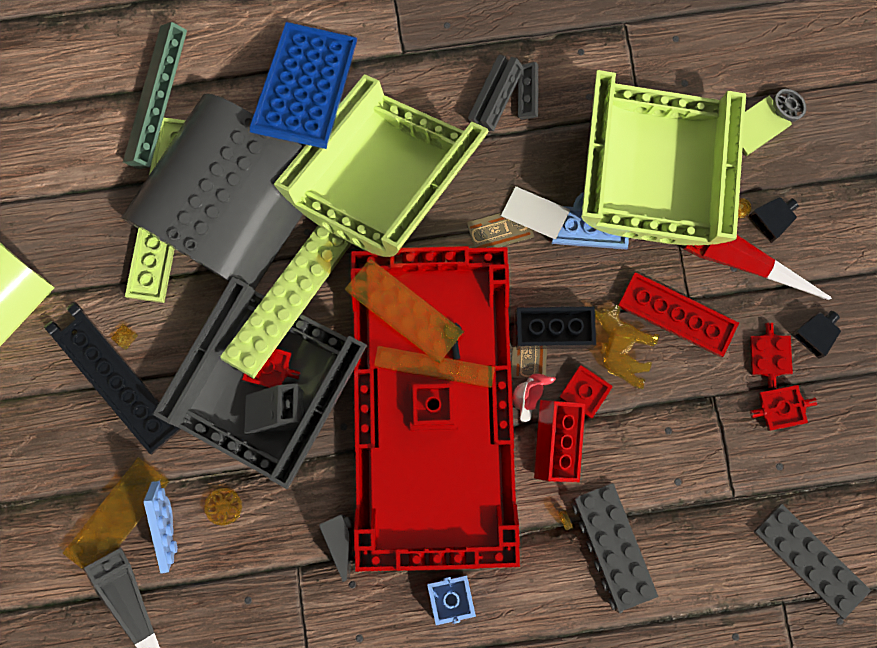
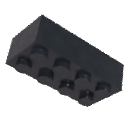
M595 306L526 307L516 309V350L590 349L596 346Z

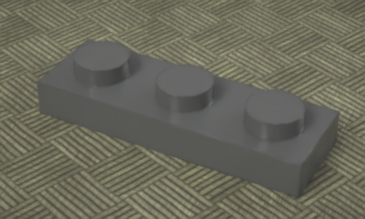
M536 62L523 64L524 69L518 80V118L521 120L538 117V64Z

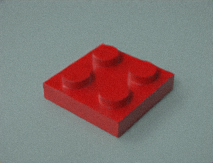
M580 365L559 398L565 402L586 404L585 415L592 419L613 386Z

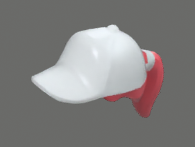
M532 374L527 382H523L515 388L512 402L513 406L520 410L521 421L527 422L531 419L532 410L536 408V403L543 394L544 385L553 383L556 379L555 377Z

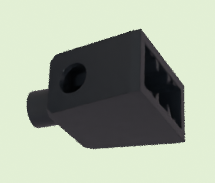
M779 197L756 208L749 217L772 243L797 218L793 211L799 205L793 198L785 203Z
M830 311L826 316L818 313L791 335L820 359L828 354L841 332L840 328L835 325L840 316L834 311Z

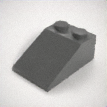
M339 515L319 524L341 579L344 582L350 578L353 537L351 529L354 526L350 517Z

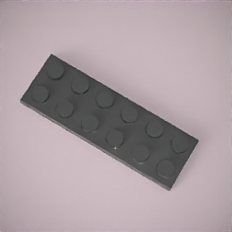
M779 504L753 531L842 619H846L870 593L871 590L783 504Z

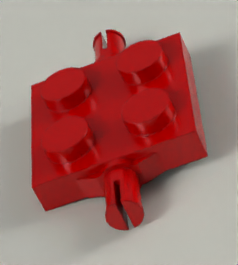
M765 323V335L750 337L752 375L768 377V388H777V376L793 374L791 336L774 334V323Z
M275 349L255 378L244 373L242 380L271 388L283 385V381L287 376L298 380L299 376L297 375H300V371L289 369L292 353Z
M798 385L760 392L758 394L761 409L750 410V414H753L750 416L751 418L763 416L768 431L808 423L806 407L817 406V402H813L817 400L815 397L804 400Z

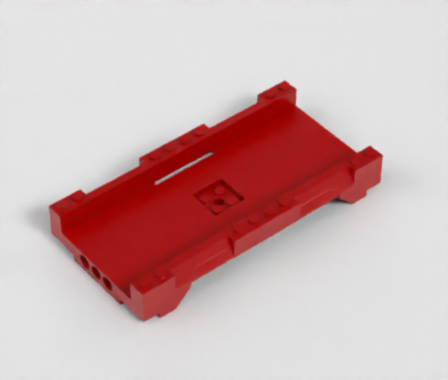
M469 246L401 248L396 255L391 257L379 256L368 251H351L354 338L367 345L354 368L356 453L355 572L520 567L508 313V248H469ZM455 323H458L462 328L463 333L457 339L460 360H453L450 340L443 338L442 332L445 324L448 325V331L451 334L456 332ZM488 366H490L493 444H490ZM375 369H377L379 448H376ZM431 400H436V401H438V403H439L438 409H436V410H431V409H429V408H428V403H429V401H431Z

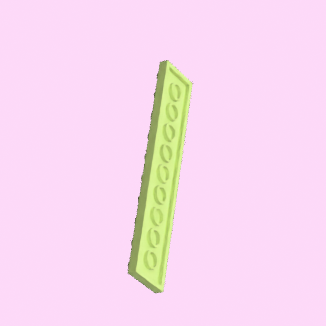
M163 118L152 158L150 173L186 120ZM138 228L125 297L164 303L175 249L141 228Z
M318 225L220 356L221 360L248 376L255 378L352 243Z

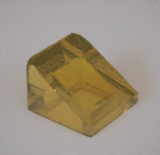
M122 324L111 339L126 350L138 335L125 324Z

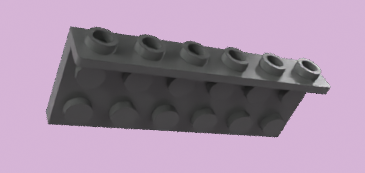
M614 483L572 498L574 502L571 503L575 515L578 514L580 517L579 527L582 533L587 535L588 541H586L589 552H593L596 558L593 562L596 570L601 571L603 576L601 583L604 590H608L611 598L608 601L612 610L616 609V612L620 614L623 610L657 598L658 594Z

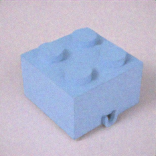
M467 574L427 583L436 625L449 622L455 624L459 623L460 620L476 617Z

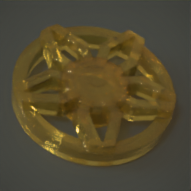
M227 488L213 491L205 502L206 516L216 525L232 524L239 518L242 511L241 498L235 491ZM226 491L229 492V494H227L225 498H223V495L219 492ZM215 494L220 497V500H216ZM233 494L231 501L227 500ZM211 498H213V502H215L216 504H212L209 506V502ZM235 498L238 501V508L235 505H232V503H234ZM215 507L214 512H209V509ZM233 508L237 513H231L230 511ZM218 513V515H217V520H218V521H216L215 519H213L210 514L215 515V514ZM227 514H229V515H231V516H235L233 519H231L230 521L226 522V520H227V518H228V515H227ZM224 515L223 521L221 522L220 516Z

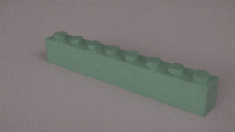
M173 22L160 26L123 163L137 169L149 168L151 166L187 33L186 29Z

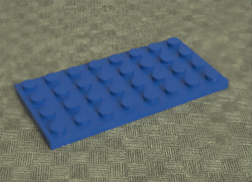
M286 22L250 125V132L327 149L357 45V38Z

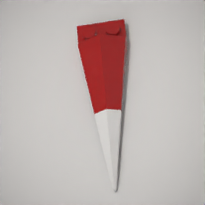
M738 235L735 240L712 245H685L683 248L699 258L746 271L826 300L832 299L829 295Z

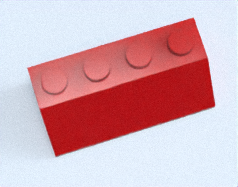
M540 400L534 479L553 482H580L586 404Z

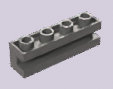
M498 55L469 113L468 119L470 122L488 128V131H494L524 69L517 58L511 57L508 61L505 56Z

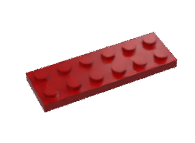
M636 272L633 274L618 305L619 308L721 358L724 357L739 325V322Z

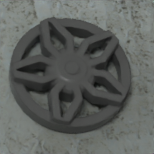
M782 89L773 98L775 113L788 121L795 122L806 113L804 99L794 90Z

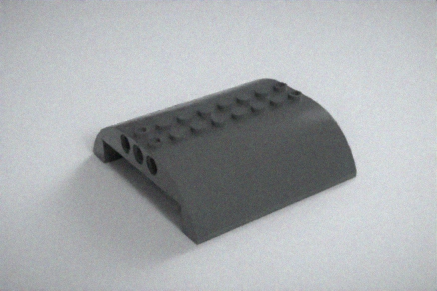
M203 94L121 216V219L137 229L138 227L228 282L234 277L250 285L255 290L303 215L278 191L274 183L304 147L296 142L251 133L250 125L254 116L252 113L222 97L213 94Z
M232 277L153 415L184 430L270 478L269 480L288 489L367 345L351 336L347 338L300 314L276 349L292 353L289 369L300 371V375H297L299 376L298 380L287 376L283 381V385L298 384L304 391L303 419L297 430L245 434L246 395L268 389V387L243 381L244 373L221 360L220 356L265 296L256 292L250 285Z

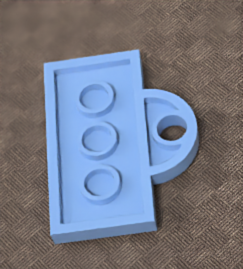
M584 192L576 198L573 207H566L570 209V212L556 240L552 238V244L628 249L629 238L599 231L583 221L581 216Z
M160 481L151 482L144 499V506L160 573H167L170 570L171 564L174 563V554L177 553L178 548L177 542L173 541L172 537L174 530L170 501L165 496V490L161 488Z

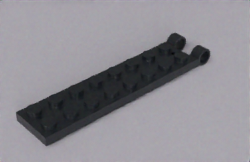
M76 302L71 303L67 310L76 320L64 330H61L51 320L44 326L45 330L52 336L148 453L152 455L181 429L153 415L160 402L87 317L83 309Z

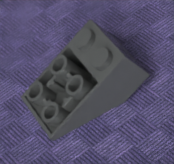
M298 384L277 385L246 395L244 433L297 430L303 419L304 391Z

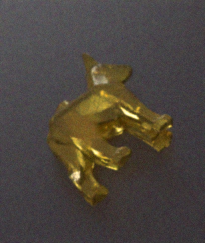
M615 304L603 313L595 311V319L601 323L609 335L607 343L604 342L601 349V354H604L603 364L611 374L622 378L633 387L643 389L645 379L637 378L634 373L649 372L652 362L639 363L627 353L631 350L634 343L654 347L658 343L659 335L645 334L631 324L621 321L619 319L620 306L618 304Z

